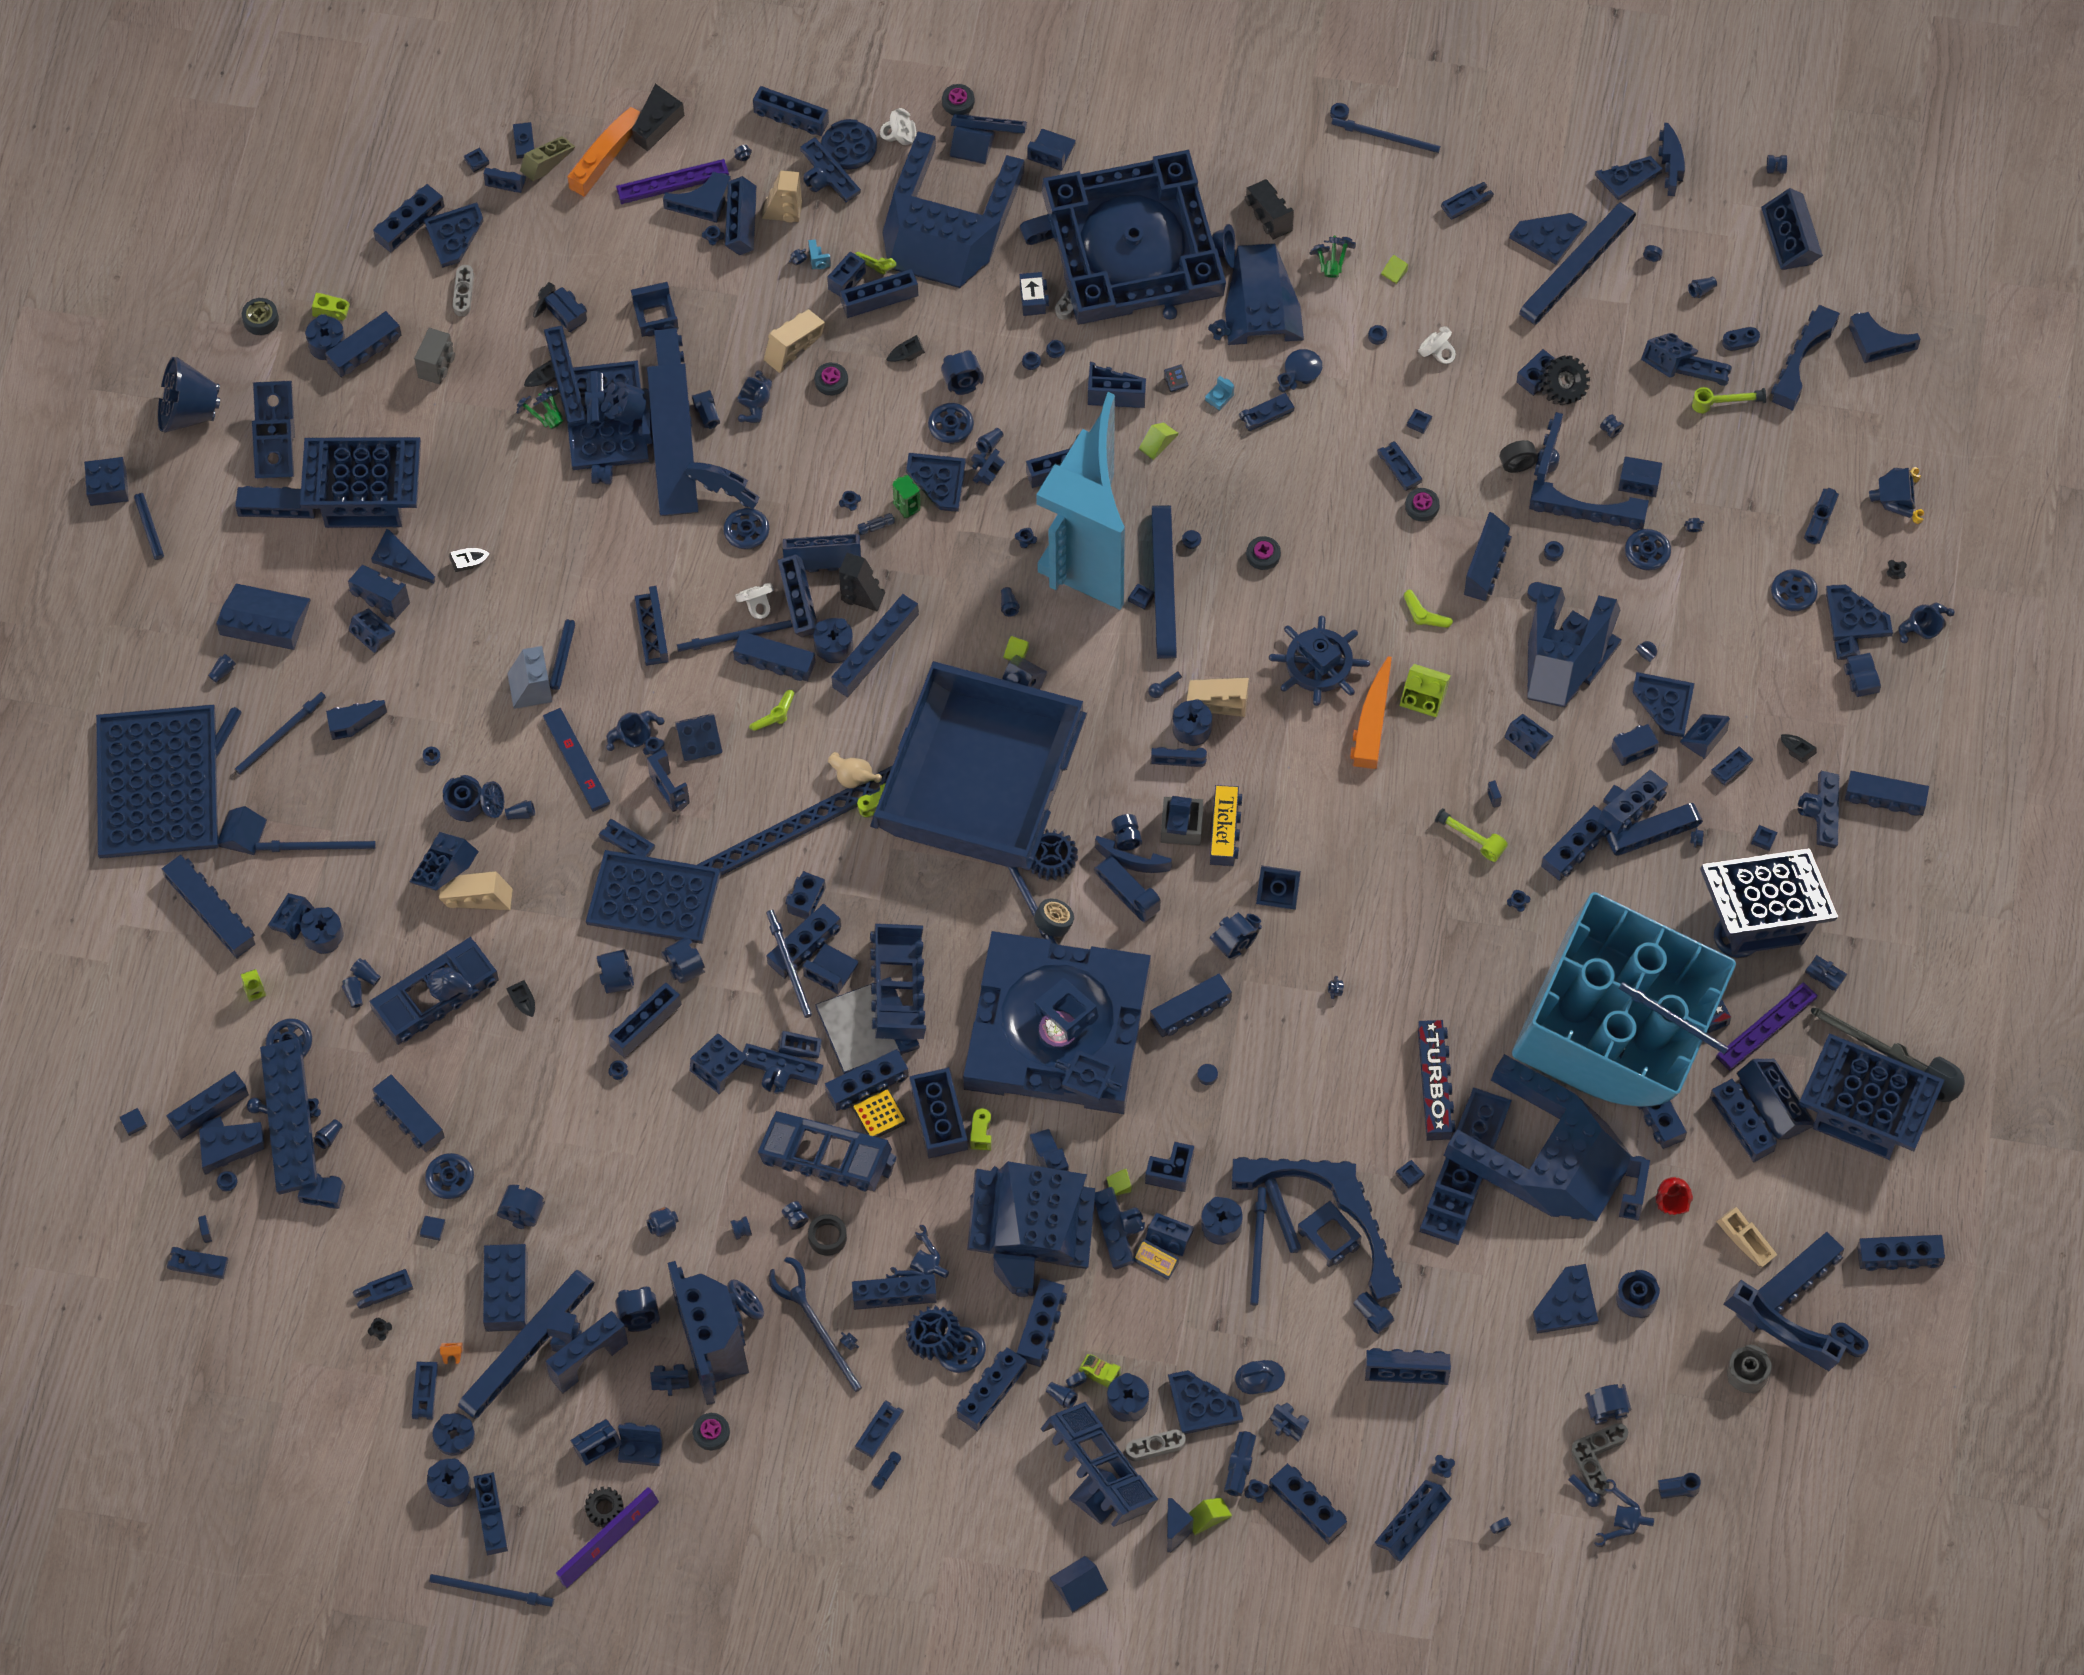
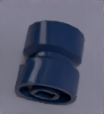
M1124 814L1117 816L1111 821L1113 833L1116 835V845L1119 850H1133L1142 844L1135 815Z

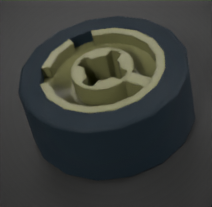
M267 298L252 299L242 309L241 315L244 327L254 335L269 334L278 325L279 316L277 308Z

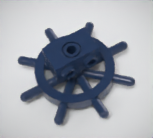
M1322 615L1318 617L1317 629L1314 627L1298 634L1291 626H1285L1284 631L1293 639L1287 649V654H1270L1268 657L1272 662H1286L1287 671L1291 678L1281 685V691L1285 692L1295 684L1306 690L1313 691V704L1315 706L1321 704V692L1331 691L1339 686L1349 696H1353L1355 690L1346 682L1352 667L1370 666L1369 660L1353 659L1352 650L1348 643L1358 636V631L1352 630L1342 637L1334 631L1325 629L1326 618ZM1295 663H1304L1308 665L1299 671ZM1335 666H1343L1339 673L1333 669ZM1315 671L1314 679L1306 677L1310 672ZM1326 673L1331 677L1330 679L1322 680V676Z

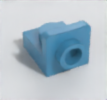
M816 239L808 240L812 269L830 267V254H822L821 247H817Z
M1219 376L1217 384L1205 396V401L1220 411L1234 396L1233 383L1229 379Z

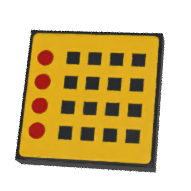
M888 1088L852 1105V1109L867 1135L879 1138L907 1124L904 1115Z

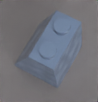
M543 647L523 649L507 673L514 709L552 702Z

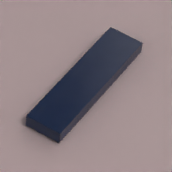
M954 114L951 119V126L1025 134L1027 122Z

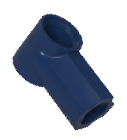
M708 390L692 395L695 410L699 412L704 428L712 429L720 424L711 391Z
M1368 1292L1359 1295L1353 1303L1367 1319L1370 1328L1377 1334L1395 1321L1390 1311L1385 1307H1381Z
M1695 1473L1658 1480L1661 1499L1680 1496L1694 1497L1700 1491L1701 1480ZM1693 1482L1696 1484V1487L1689 1488L1686 1486V1483Z

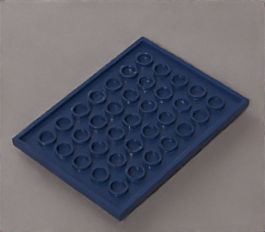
M215 705L96 715L99 859L218 848Z

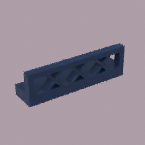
M657 585L649 587V594L635 596L646 666L669 662ZM651 600V605L646 610L640 606L639 601ZM647 615L654 619L650 626L643 623ZM650 632L657 636L653 643L645 639ZM654 649L660 653V657L649 659L648 654Z
M1425 1480L1374 1543L1378 1547L1388 1550L1395 1560L1401 1562L1451 1501V1497L1442 1485ZM1428 1488L1431 1489L1428 1494L1423 1495ZM1418 1505L1416 1509L1410 1511L1413 1506ZM1406 1520L1403 1525L1398 1526L1400 1522ZM1393 1536L1388 1543L1385 1542L1388 1537Z

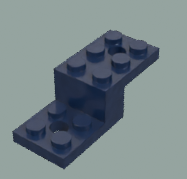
M292 381L253 382L255 421H252L255 478L294 477L292 438H295ZM271 395H275L279 399L276 406H271L268 402ZM271 453H276L279 456L276 464H272L268 460Z

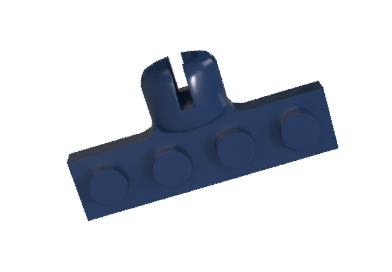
M815 137L800 146V151L814 166L804 173L803 178L807 187L812 185L809 189L810 191L818 192L825 186H831L845 203L861 193V189Z
M1556 412L1554 419H1550L1547 429L1550 430V433L1545 434L1543 445L1546 447H1543L1537 453L1538 461L1536 462L1534 475L1537 476L1536 484L1544 485L1547 473H1551L1558 468L1560 455L1555 449V445L1562 424V413Z
M1821 770L1818 773V795L1807 792L1803 793L1797 805L1803 809L1797 808V811L1802 816L1811 817L1816 820L1817 845L1836 848L1838 846L1839 774Z
M746 1043L743 1053L747 1056V1060L743 1065L764 1070L762 1086L765 1090L771 1092L773 1085H776L774 1094L783 1092L789 1079H797L817 1085L823 1071L822 1064Z
M1112 1187L1095 1192L1094 1201L1113 1268L1117 1270L1133 1264L1134 1260L1128 1237L1144 1230L1145 1222H1142V1213L1136 1207L1123 1212L1120 1211L1115 1191Z

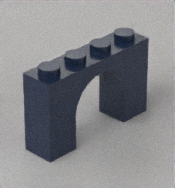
M610 1311L546 1360L550 1380L562 1394L579 1382L577 1371L592 1353L605 1347L613 1356L628 1344L625 1325L613 1311Z

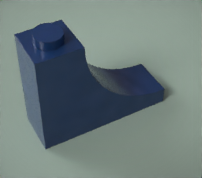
M713 172L706 183L693 191L681 194L665 192L663 197L664 209L717 223L727 200L728 181H731V176Z
M1869 312L1856 313L1850 317L1848 327L1864 363L1917 350L1921 339L1918 333L1898 334L1888 331L1876 323Z
M1050 1129L1030 1134V1140L1040 1167L1069 1171L1063 1149L1057 1148Z

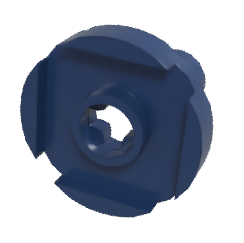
M458 1413L443 1414L433 1428L435 1445L442 1453L451 1456L459 1455L466 1449H470L475 1440L472 1421ZM457 1430L459 1436L451 1439L449 1432Z

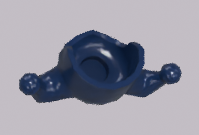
M761 370L755 372V377L760 380L748 377L739 392L737 402L749 408L751 412L749 416L743 414L738 416V421L741 423L745 421L760 423L763 407L769 402L772 381L764 376Z
M1937 602L1931 605L1922 604L1915 607L1909 618L1898 627L1901 636L1900 641L1907 643L1909 638L1906 635L1909 632H1916L1924 639L1936 637L1942 631L1945 624V619L1941 613H1946L1947 616L1951 617L1955 614L1954 609H1948Z
M649 710L640 714L635 712L624 714L618 720L617 726L606 735L608 742L606 745L607 750L613 751L615 749L614 742L620 739L632 748L642 746L651 735L649 723L656 722L658 725H663L665 722L664 718L658 717Z

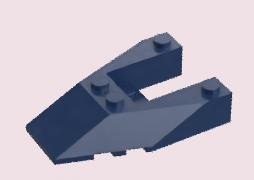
M1543 583L1537 599L1528 640L1527 698L1566 707L1580 689V685L1585 679L1590 677L1591 671L1597 664L1602 662L1621 610L1617 599L1598 595L1584 635L1554 629L1566 598L1562 587Z

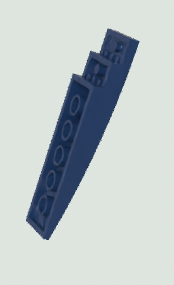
M683 363L647 367L660 516L698 513L696 481L691 479L687 475L688 473L685 472L688 464L694 462L686 365Z
M1473 1087L1457 1129L1494 1150L1512 1100ZM1445 1158L1419 1232L1459 1245L1484 1178Z

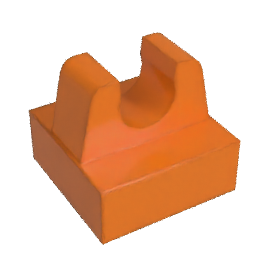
M463 1342L442 1343L440 1355H442L443 1363L448 1364L449 1356L455 1357L456 1364L460 1362Z

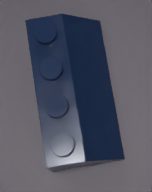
M1789 188L1761 207L1781 270L1809 266L1823 256L1803 193Z
M1489 512L1466 575L1464 595L1482 601H1487L1488 595L1493 594L1495 588L1493 581L1499 577L1501 568H1498L1499 564L1504 563L1507 553L1504 552L1505 547H1509L1512 536L1509 535L1510 527L1492 512Z
M860 533L783 539V558L796 554L802 558L804 568L808 572H818L819 569L836 571L841 568L846 553L861 557Z
M1775 1058L1752 1059L1736 1073L1740 1079V1084L1746 1088L1751 1101L1758 1107L1761 1117L1768 1123L1771 1132L1778 1140L1790 1139L1814 1127V1120L1807 1109L1799 1105L1800 1098Z
M1380 1348L1366 1350L1365 1381L1449 1384L1451 1372L1450 1354H1445L1442 1351L1425 1353L1422 1350H1414L1412 1352H1404L1401 1349L1383 1351Z

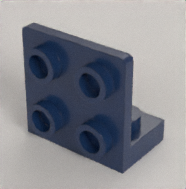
M1041 129L1036 141H1030L1027 146V159L1062 171L1076 144V140Z
M1668 333L1649 339L1641 360L1671 378L1675 376L1680 360L1697 355L1698 350L1693 348L1692 344L1679 339L1676 334Z
M1624 457L1618 491L1656 497L1662 463Z
M713 713L675 722L684 761L723 752Z
M824 944L812 962L806 960L804 963V977L839 994L858 966V961Z
M716 1034L690 1058L689 1071L715 1092L721 1094L725 1090L726 1079L747 1060V1056L720 1034Z
M634 1423L619 1424L618 1431L622 1445L619 1447L618 1462L660 1466L663 1448L661 1429L655 1425H645L643 1427L637 1426Z

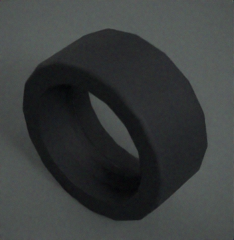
M1528 440L1515 441L1508 444L1500 451L1499 455L1504 470L1509 473L1525 471L1534 466L1538 461L1535 446Z
M831 1214L816 1217L808 1228V1240L811 1248L816 1253L824 1256L839 1253L845 1247L847 1241L844 1222ZM824 1225L835 1226L840 1234L838 1241L831 1245L818 1243L815 1238L817 1229Z

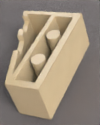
M780 171L773 188H771L768 197L765 199L762 219L799 222L802 206L799 172Z
M808 309L803 313H799L791 321L785 322L777 330H772L768 336L769 340L764 361L781 373L784 370L783 366L789 360L793 362L797 358L795 355L801 349L806 350L822 336L825 322Z
M1249 678L1190 680L1187 701L1199 699L1210 709L1211 713L1245 717Z
M497 872L458 875L440 888L439 899L449 908L510 910L513 889Z

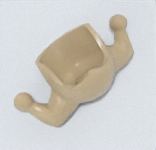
M837 752L832 753L828 758V762L837 771V778L840 784L846 788H855L872 780L875 782L882 780L880 774H872V768L866 760L859 758L843 759L839 757Z

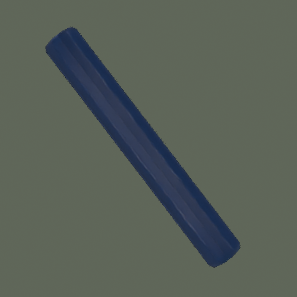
M143 493L135 494L134 499L155 560L162 559L164 553Z
M566 619L564 622L549 684L551 689L559 690L561 687L575 629L574 620Z
M236 707L230 709L216 735V759L241 715V710Z
M1270 1178L1265 1181V1187L1290 1253H1297L1301 1250V1245L1275 1178Z

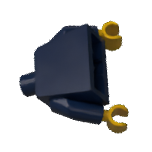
M1914 467L1911 471L1909 468H1893L1879 478V489L1869 491L1871 502L1880 500L1885 510L1908 518L1912 517L1913 522L1916 524L1922 523L1924 519L1917 515L1923 516L1924 511L1922 509L1913 510L1916 509L1914 483H1917L1921 478V475H1918L1919 469Z

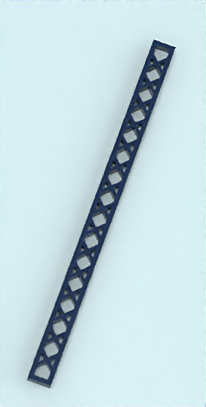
M892 766L876 773L882 776L880 782L872 780L855 788H847L697 865L713 868L716 862L724 863L723 867L720 868V876L768 853L858 807L857 802L859 798L852 797L854 792L859 791L863 792V795H871L881 791L880 787L878 789L869 788L870 784L873 782L880 785L885 784ZM838 800L846 801L843 807L835 806V803ZM820 809L829 810L825 816L817 815ZM803 818L811 819L807 825L801 824L800 821ZM787 826L794 828L793 832L789 834L784 833L783 829ZM769 835L776 837L772 843L765 841V839ZM751 844L759 846L756 851H750L748 847ZM734 853L741 854L738 860L730 859V857Z

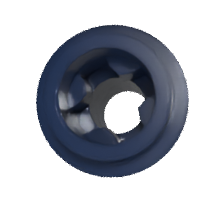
M1713 276L1692 280L1688 284V291L1692 297L1700 298L1711 289L1717 287V281Z
M995 428L980 436L976 442L978 450L986 454L992 452L1004 434L1001 429Z
M1005 587L1001 590V612L1007 617L1015 616L1019 612L1020 605L1012 589Z
M226 654L222 657L219 656L208 677L217 683L221 678L234 670L236 663Z
M524 800L510 808H506L505 815L507 820L531 819L532 816H535L532 800Z
M359 958L350 969L354 976L373 986L381 979V976L377 974L366 959L362 960Z
M358 977L344 979L341 987L351 1004V1008L362 1006L361 981L358 980Z
M333 1119L315 1133L314 1142L322 1149L331 1147L343 1127L338 1120Z
M1050 1382L1046 1388V1393L1051 1395L1063 1408L1073 1407L1077 1401L1078 1394L1073 1389L1054 1382Z

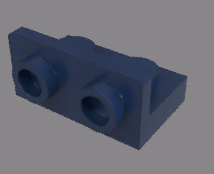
M485 168L483 173L485 186L522 193L526 176L516 172L500 171L497 168Z
M369 608L352 616L349 626V632L373 653L378 652L380 644L393 638L396 632Z
M1521 714L1510 723L1504 735L1507 740L1533 759L1538 756L1540 750L1549 744L1554 737L1524 714Z
M288 893L268 926L271 930L286 933L291 939L295 940L301 932L302 916L315 908L306 897Z
M1156 1213L1148 1227L1145 1240L1161 1249L1183 1256L1186 1245L1193 1234L1194 1227Z

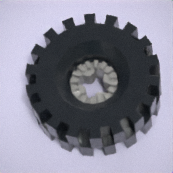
M1570 355L1560 356L1545 364L1546 367L1541 369L1540 372L1543 374L1539 375V380H1542L1539 387L1544 388L1542 394L1548 395L1546 398L1548 401L1553 400V404L1560 403L1563 406L1582 399L1581 397L1587 394L1585 390H1588L1590 385H1587V382H1590V377H1586V374L1589 371L1588 369H1583L1586 366L1584 363H1578L1580 359H1573V356ZM1565 377L1564 381L1567 383L1562 385L1560 378Z

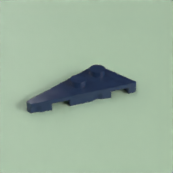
M386 529L371 558L372 563L434 584L435 576L389 529Z

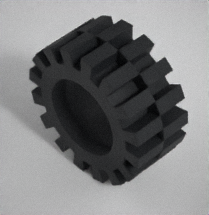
M603 1486L600 1487L601 1490L599 1491L597 1488L594 1489L593 1494L590 1492L589 1498H586L585 1510L591 1523L594 1522V1525L597 1527L601 1525V1528H604L605 1525L609 1524L624 1510L621 1495H618L615 1489L612 1491L611 1487L604 1489ZM604 1500L611 1502L613 1505L612 1510L608 1514H600L596 1510L599 1502Z

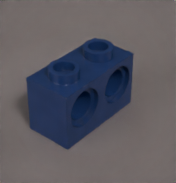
M850 251L827 276L828 289L840 296V291L854 287L866 273L865 260Z
M1542 349L1518 371L1516 382L1533 396L1538 391L1541 392L1544 388L1539 387V384L1542 383V380H1539V375L1543 374L1540 371L1543 367H1546L1545 364L1555 358Z
M803 871L801 876L796 878L793 893L788 894L785 904L789 914L806 920L815 911L826 889L825 879ZM807 885L813 886L811 889L804 888ZM798 902H804V903H805L804 905H801V906L796 905Z

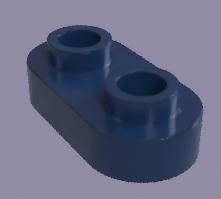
M1754 327L1728 331L1723 336L1722 345L1729 351L1754 347L1759 343L1760 332Z
M1839 1322L1832 1326L1830 1336L1845 1345L1846 1352L1854 1357H1862L1867 1353L1869 1343L1864 1336L1846 1323ZM1837 1333H1842L1844 1337H1838ZM1858 1345L1861 1349L1856 1350L1854 1346Z

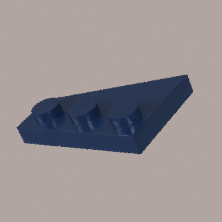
M1652 156L1630 161L1627 165L1612 166L1611 169L1602 171V169L1595 171V176L1617 200H1620L1661 174L1663 168Z

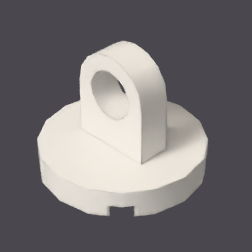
M903 108L892 111L890 121L883 124L880 129L881 137L889 142L898 140L902 145L912 144L916 137V126L913 120L910 121L909 112ZM891 128L892 132L887 136V132Z
M1444 326L1439 329L1441 332L1438 334L1436 332L1432 333L1426 338L1418 352L1423 357L1432 354L1437 361L1447 364L1455 359L1456 353L1452 345L1447 341L1452 332L1448 327ZM1444 349L1449 351V357L1446 360L1441 354Z
M766 583L763 587L756 586L741 591L735 595L737 602L746 601L750 614L754 618L762 619L767 617L770 612V605L766 594L774 591L771 583ZM757 604H762L764 607V612L761 615L756 612Z

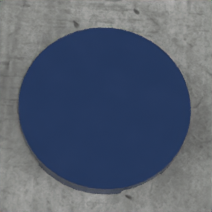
M854 119L840 120L833 123L821 140L822 146L846 170L865 166L873 159L877 151V138L872 128Z

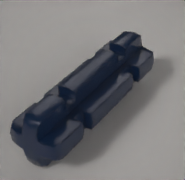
M888 513L883 518L880 516L867 521L866 524L865 522L858 524L857 529L860 535H864L869 530L872 532L885 527L886 524L887 526L894 524L895 519L892 513Z
M894 1451L890 1453L888 1460L884 1462L877 1473L878 1475L871 1482L874 1488L882 1489L885 1484L884 1481L888 1480L896 1468L895 1465H898L901 1460V1456Z

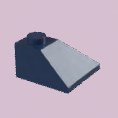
M994 1253V1273L1008 1290L1019 1297L1033 1296L1035 1257Z

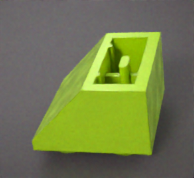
M1413 664L1409 670L1399 706L1437 718L1451 675Z

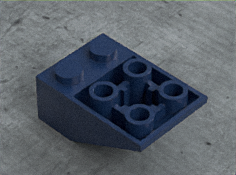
M439 832L409 882L436 891L467 870L479 851L463 838Z

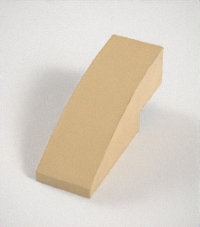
M1737 1207L1732 1208L1716 1221L1731 1240L1761 1268L1777 1255L1752 1222L1749 1223Z

